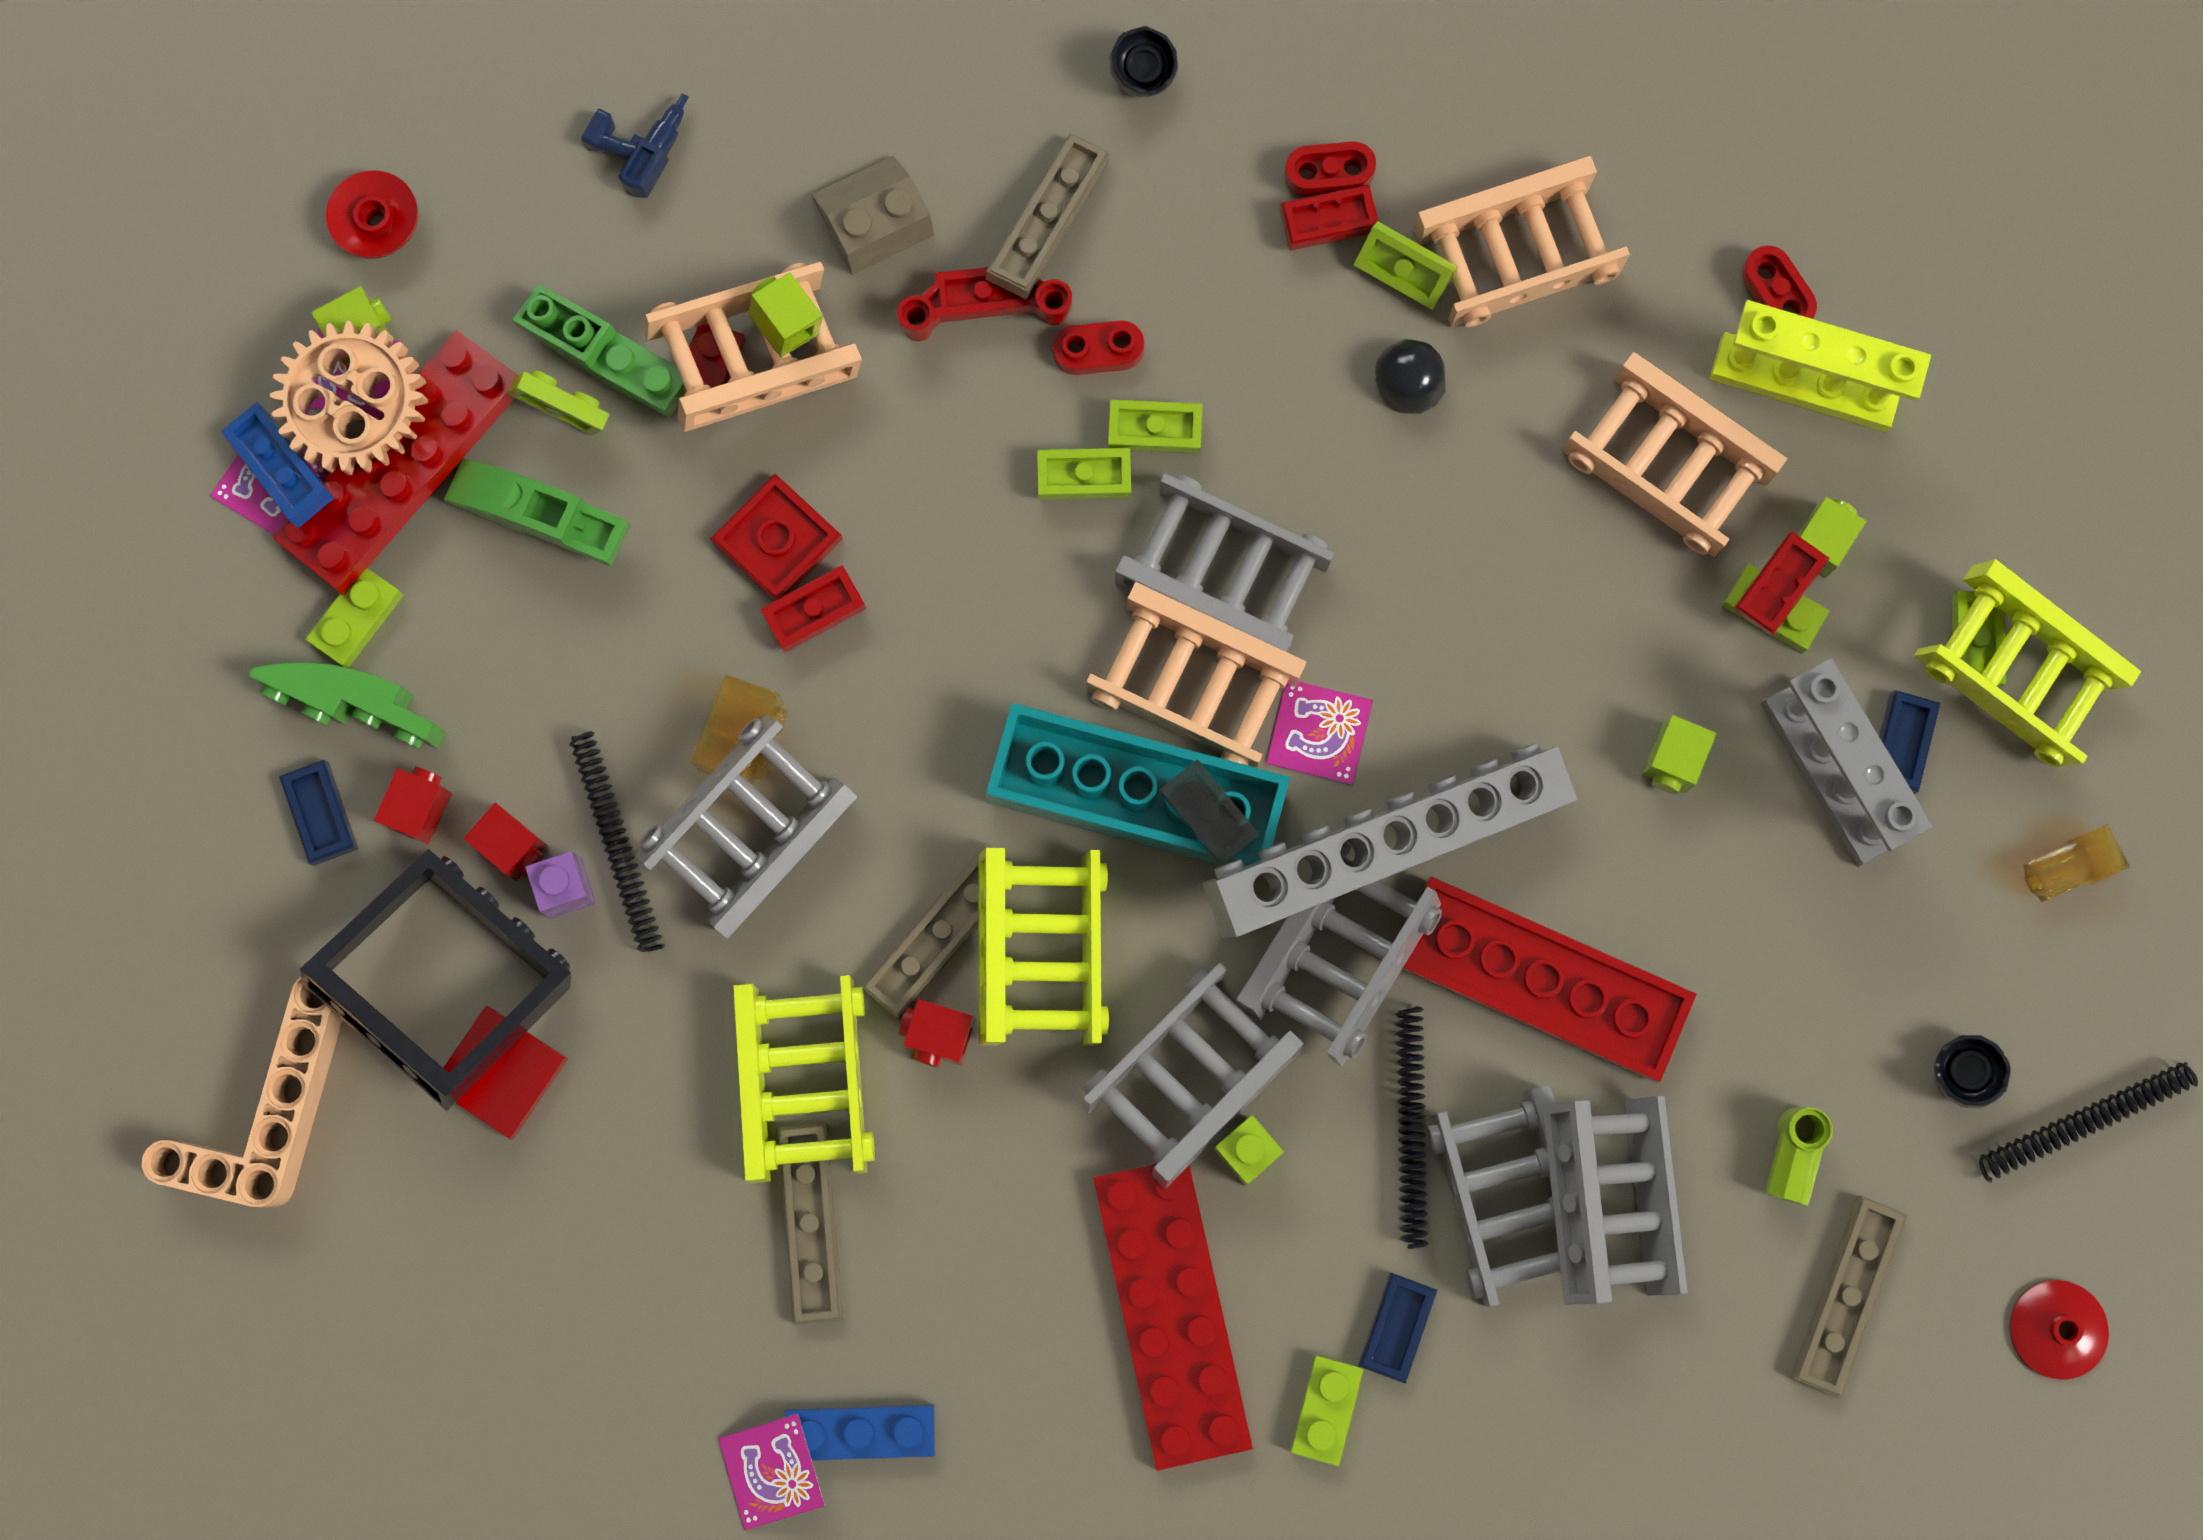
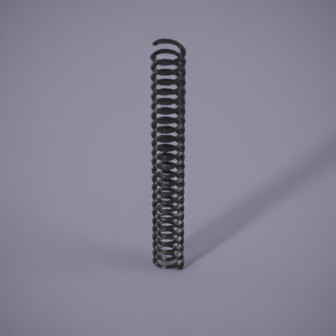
M589 731L578 736H572L569 746L574 748L572 755L578 757L575 763L581 766L578 772L583 775L581 781L586 783L584 790L590 792L587 799L592 801L590 808L595 810L592 816L598 819L595 825L601 827L598 834L604 836L601 843L607 845L604 852L610 854L607 861L613 863L610 869L616 872L613 878L619 881L616 885L618 889H621L619 896L625 898L622 905L628 907L625 914L631 916L628 923L634 925L631 932L637 934L634 938L635 942L640 943L637 950L640 952H650L665 947L663 943L642 948L653 941L661 939L662 935L660 934L639 939L650 932L657 931L659 926L636 930L647 923L654 922L656 917L633 921L642 915L651 913L653 908L630 912L639 906L648 904L651 900L644 899L639 902L627 903L636 897L646 895L648 891L641 890L632 894H624L631 889L644 885L645 882L643 881L622 885L631 879L640 877L642 873L636 872L627 876H619L628 870L637 868L639 864L633 863L625 867L615 868L623 862L635 859V855L631 854L623 858L612 859L620 853L632 850L633 847L628 845L620 849L609 850L615 845L628 842L630 838L626 836L614 841H606L613 836L627 831L626 828H620L612 832H604L610 827L622 824L624 822L623 819L614 820L610 823H601L607 818L620 815L621 811L615 810L607 814L597 815L605 809L616 807L618 802L613 801L601 806H594L600 801L608 800L615 796V793L611 792L600 797H592L598 792L611 789V784L589 788L595 783L608 780L610 776L603 775L595 779L586 780L591 775L604 772L607 767L600 766L590 771H583L588 766L602 763L604 759L598 757L588 762H580L586 757L599 754L601 750L593 749L585 753H577L581 749L595 746L598 741L591 740L580 745H574L579 740L593 737L595 732Z
M1418 1006L1400 1010L1395 1014L1402 1019L1396 1025L1399 1028H1403L1396 1035L1404 1038L1396 1042L1399 1047L1403 1048L1398 1050L1396 1054L1404 1057L1396 1063L1399 1066L1405 1067L1396 1072L1404 1077L1400 1078L1397 1083L1405 1086L1400 1088L1397 1093L1406 1096L1399 1098L1397 1101L1400 1105L1405 1106L1399 1108L1397 1112L1401 1115H1406L1399 1118L1398 1122L1402 1125H1408L1398 1129L1399 1133L1408 1135L1398 1139L1401 1144L1407 1145L1398 1149L1400 1153L1407 1154L1400 1157L1398 1161L1403 1164H1409L1401 1166L1398 1170L1404 1174H1411L1401 1176L1398 1179L1402 1183L1410 1184L1399 1188L1402 1193L1409 1194L1399 1198L1401 1202L1409 1203L1408 1205L1401 1206L1399 1210L1404 1213H1410L1401 1216L1399 1219L1405 1223H1412L1403 1225L1399 1229L1402 1232L1413 1233L1400 1237V1240L1403 1242L1414 1243L1408 1244V1249L1426 1247L1429 1244L1426 1240L1414 1239L1428 1235L1425 1230L1415 1229L1428 1225L1424 1220L1415 1219L1428 1215L1426 1211L1416 1209L1426 1207L1428 1204L1422 1200H1415L1416 1198L1426 1197L1428 1194L1425 1191L1414 1190L1426 1187L1428 1184L1425 1181L1412 1180L1424 1178L1427 1174L1424 1171L1411 1170L1427 1166L1423 1161L1412 1160L1426 1157L1427 1154L1424 1152L1413 1151V1149L1425 1148L1427 1145L1424 1142L1411 1141L1425 1138L1427 1135L1423 1132L1409 1131L1426 1127L1422 1122L1410 1121L1425 1118L1426 1115L1424 1113L1411 1112V1110L1424 1109L1426 1106L1423 1103L1409 1102L1424 1099L1426 1096L1422 1093L1407 1092L1425 1088L1423 1084L1409 1082L1423 1080L1425 1078L1423 1074L1408 1073L1410 1071L1423 1070L1425 1067L1422 1064L1406 1063L1421 1061L1425 1058L1423 1055L1407 1053L1424 1049L1422 1045L1406 1044L1425 1039L1420 1035L1405 1034L1424 1030L1422 1026L1407 1025V1023L1422 1022L1424 1020L1422 1016L1405 1015L1424 1010Z
M2179 1062L2176 1064V1067H2168L2167 1072L2162 1070L2159 1072V1075H2151L2150 1080L2145 1078L2142 1080V1083H2134L2133 1088L2128 1086L2125 1088V1091H2117L2116 1096L2110 1094L2108 1099H2100L2099 1104L2093 1102L2090 1107L2084 1106L2082 1112L2076 1110L2073 1115L2067 1114L2065 1120L2059 1118L2056 1123L2050 1122L2048 1128L2041 1126L2039 1131L2033 1130L2031 1135L2024 1134L2022 1140L2016 1138L2014 1143L2007 1142L2005 1148L1999 1146L1996 1152L1990 1150L1988 1156L1981 1154L1979 1158L1980 1170L1986 1181L1992 1183L1993 1178L1987 1174L1983 1159L1988 1161L1993 1175L2000 1179L2001 1172L1993 1161L1992 1155L1996 1156L2001 1170L2009 1175V1166L2001 1156L2000 1151L2005 1152L2006 1159L2011 1168L2018 1171V1163L2009 1151V1147L2014 1149L2019 1163L2026 1167V1157L2029 1161L2035 1162L2034 1152L2039 1158H2044L2042 1147L2048 1154L2053 1153L2050 1142L2055 1149L2060 1151L2062 1147L2061 1142L2065 1146L2070 1145L2069 1137L2077 1143L2079 1140L2078 1134L2082 1138H2087L2086 1129L2093 1135L2096 1132L2095 1126L2103 1131L2104 1122L2111 1127L2113 1125L2112 1118L2120 1123L2122 1119L2121 1114L2127 1119L2130 1117V1111L2137 1115L2139 1111L2138 1106L2146 1111L2147 1103L2153 1107L2156 1104V1100L2163 1103L2164 1095L2172 1099L2173 1092L2178 1095L2181 1094V1087L2189 1091L2190 1084L2197 1087L2198 1078L2187 1062H2184V1064ZM2180 1067H2183L2185 1075L2179 1070ZM2171 1071H2175L2176 1078L2171 1074ZM2163 1075L2167 1076L2168 1083L2162 1078ZM2154 1079H2158L2159 1086L2154 1082ZM2146 1083L2150 1084L2151 1091L2145 1086ZM2137 1087H2141L2142 1094L2137 1090ZM2129 1091L2133 1092L2134 1099L2128 1094ZM2120 1095H2124L2126 1104L2120 1098ZM2112 1099L2116 1100L2117 1107L2111 1102ZM2103 1103L2107 1104L2109 1112L2105 1109ZM2097 1106V1107L2099 1108V1112H2100L2101 1117H2100L2099 1114L2094 1110V1107ZM2086 1111L2090 1112L2092 1120L2086 1115ZM2077 1115H2081V1116H2082V1120H2083L2084 1125H2083L2082 1122L2077 1118ZM2069 1119L2073 1120L2076 1130L2069 1123ZM2060 1123H2064V1124H2065V1128H2066V1131H2067L2068 1135H2067L2066 1132L2063 1130V1128L2060 1126ZM2052 1127H2055V1128H2056L2058 1137H2057L2056 1134L2052 1131ZM2043 1131L2048 1132V1137H2049V1139H2050V1142H2049L2048 1139L2043 1135ZM2036 1134L2039 1136L2041 1145L2035 1139ZM2026 1139H2029L2031 1141L2033 1150L2026 1143ZM2017 1143H2021V1144H2022V1147H2023V1150H2024V1153H2025L2026 1157L2024 1156L2023 1152H2022V1151L2019 1149V1147L2017 1146Z

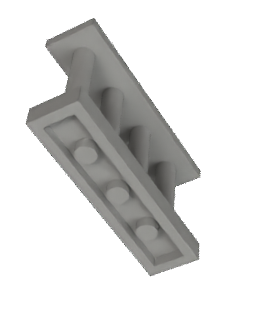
M1164 473L1160 481L1159 494L1169 498V501L1142 556H1136L1135 559L1123 555L1115 571V583L1129 590H1132L1135 582L1140 583L1288 653L1294 635L1287 632L1288 627L1285 623L1313 566L1327 573L1334 552L1328 550V545L1316 536L1303 534L1300 537L1200 490L1201 485L1188 476L1177 474L1174 478ZM1186 507L1212 519L1184 576H1178L1177 579L1161 573V567L1158 563ZM1228 527H1231L1254 539L1226 596H1220L1218 600L1203 593V587L1200 584ZM1270 547H1273L1296 558L1269 615L1258 619L1244 612L1246 608L1243 602Z
M1832 658L1788 681L1787 683L1790 687L1761 703L1858 867L1933 828V825Z
M766 714L761 720L754 718L741 730L738 735L740 740L738 745L661 827L655 825L645 833L638 844L641 849L635 854V857L649 870L662 860L709 903L708 909L710 910L704 918L726 939L735 932L858 797L845 784L833 777L828 783L817 781L773 739L783 726ZM759 753L807 796L805 800L807 803L806 807L795 818L793 816L787 818L740 774ZM726 788L774 831L773 838L775 840L763 853H754L707 810ZM693 824L742 867L740 871L742 876L730 889L728 887L722 889L674 846Z
M1344 842L1340 854L1343 862L1350 866L1354 861L1355 852L1352 845ZM1380 881L1356 889V891L1407 918L1393 943L1336 912L1335 905H1333L1336 898L1288 916L1236 999L1246 1012L1262 1020L1267 1010L1272 1012L1276 1009L1333 1043L1328 1049L1327 1054L1335 1064L1343 1067L1348 1057L1355 1059L1362 1050L1367 1039V1034L1364 1032L1422 935H1430L1436 928L1441 918L1442 910L1439 909L1441 902L1436 891L1427 887L1418 902ZM1327 928L1382 959L1381 964L1368 984L1310 952L1308 943L1317 929L1323 930ZM1301 968L1357 1000L1356 1005L1343 1025L1285 993L1283 984L1292 969L1297 971Z
M1221 963L1210 973L1205 968L1201 969L1184 988L1189 994L1109 1073L1101 1069L1083 1087L1087 1095L1083 1098L1082 1108L1088 1114L1103 1102L1155 1154L1153 1159L1158 1164L1154 1167L1151 1176L1164 1189L1299 1054L1304 1045L1291 1031L1281 1040L1274 1035L1269 1037L1217 987L1223 981L1227 970ZM1202 1001L1209 1005L1256 1051L1254 1057L1259 1062L1247 1074L1241 1069L1236 1072L1184 1021ZM1169 1034L1223 1085L1220 1090L1225 1096L1214 1108L1208 1103L1202 1105L1150 1055ZM1135 1068L1189 1119L1186 1124L1192 1130L1179 1143L1173 1137L1168 1140L1116 1089Z
M1551 1085L1525 1091L1526 1101L1520 1103V1108L1455 1125H1450L1446 1111L1432 1115L1434 1125L1427 1127L1433 1153L1435 1155L1442 1154L1473 1266V1269L1466 1270L1468 1284L1473 1298H1481L1483 1306L1493 1307L1500 1305L1496 1288L1561 1272L1559 1252L1490 1269L1482 1241L1551 1222L1556 1226L1553 1197H1548L1545 1204L1477 1221L1469 1194L1472 1191L1538 1174L1541 1178L1548 1177L1551 1187L1542 1106L1555 1104ZM1526 1127L1528 1131L1535 1130L1540 1149L1534 1150V1155L1467 1173L1463 1172L1456 1147L1457 1144Z
M1665 1096L1625 1100L1626 1114L1591 1116L1590 1100L1542 1105L1564 1305L1612 1302V1285L1646 1282L1647 1296L1688 1294ZM1628 1133L1632 1163L1597 1165L1594 1136ZM1634 1183L1637 1212L1603 1215L1599 1185ZM1640 1232L1643 1262L1608 1265L1605 1235Z

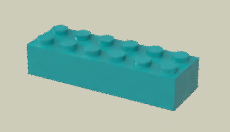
M1011 703L986 791V797L989 804L1222 866L1241 859L1243 865L1247 866L1260 860L1258 851L1273 845L1290 777Z

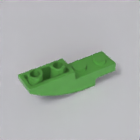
M539 283L512 320L532 337L598 381L638 405L642 402L668 418L677 409L679 398L684 397V394L687 392L676 365L616 332L610 323Z
M464 458L443 499L446 503L529 537L532 534L609 567L612 566L630 527L627 520L586 504L578 496L523 475Z
M303 662L253 667L249 674L251 678L263 685L259 692L260 694L284 706L290 698L304 705L301 711L302 714L326 726L330 719L346 725L351 715L353 718L375 729H378L381 722L397 729L393 737L417 749H420L423 742L438 748L446 733L435 723L406 710L413 698L410 692L402 686L376 675L335 665Z

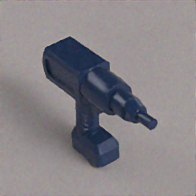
M682 93L676 104H672L665 111L661 120L654 122L645 138L634 134L631 141L612 136L615 130L613 117L610 113L599 108L584 131L581 141L585 147L595 152H608L609 154L627 159L618 176L621 184L629 194L635 197L648 198L669 161L667 155L678 136L677 128L682 121L683 107L689 97Z

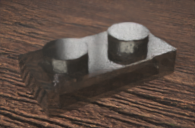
M1198 759L1160 789L1159 793L1219 866L1226 864L1260 835Z

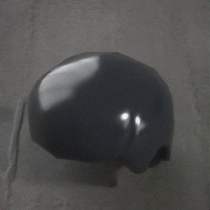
M1148 26L1123 32L1118 37L1109 55L1110 73L1116 84L1127 94L1136 97H1151L1165 91L1172 84L1178 70L1177 50L1167 35Z
M1411 339L1401 340L1385 348L1376 361L1375 381L1378 391L1391 402L1397 412L1421 414L1436 406L1445 393L1444 362L1440 354L1427 342Z
M1960 1035L1942 1046L1934 1063V1077L1936 1084L1946 1099L1960 1107L1980 1109L1995 1103L2007 1091L2011 1066L2008 1058L1997 1043L1982 1035Z

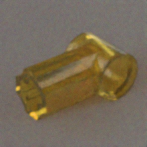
M2109 824L2068 841V846L2051 851L2023 865L2025 881L2030 891L2041 902L2088 882L2089 885L2130 867Z

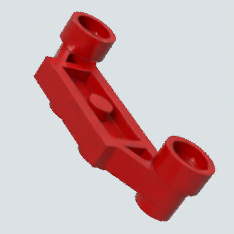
M989 267L935 273L936 282L922 296L912 295L901 301L897 309V317L900 328L913 341L926 340L931 335L932 330L942 322L1028 312L1042 317L1044 322L1049 325L1057 326L1067 319L1072 309V292L1070 287L1061 280L1050 279L1043 281L1039 279L1026 300L987 281L986 271ZM1051 304L1060 305L1056 309L1049 308L1048 306ZM915 320H923L921 324H911Z

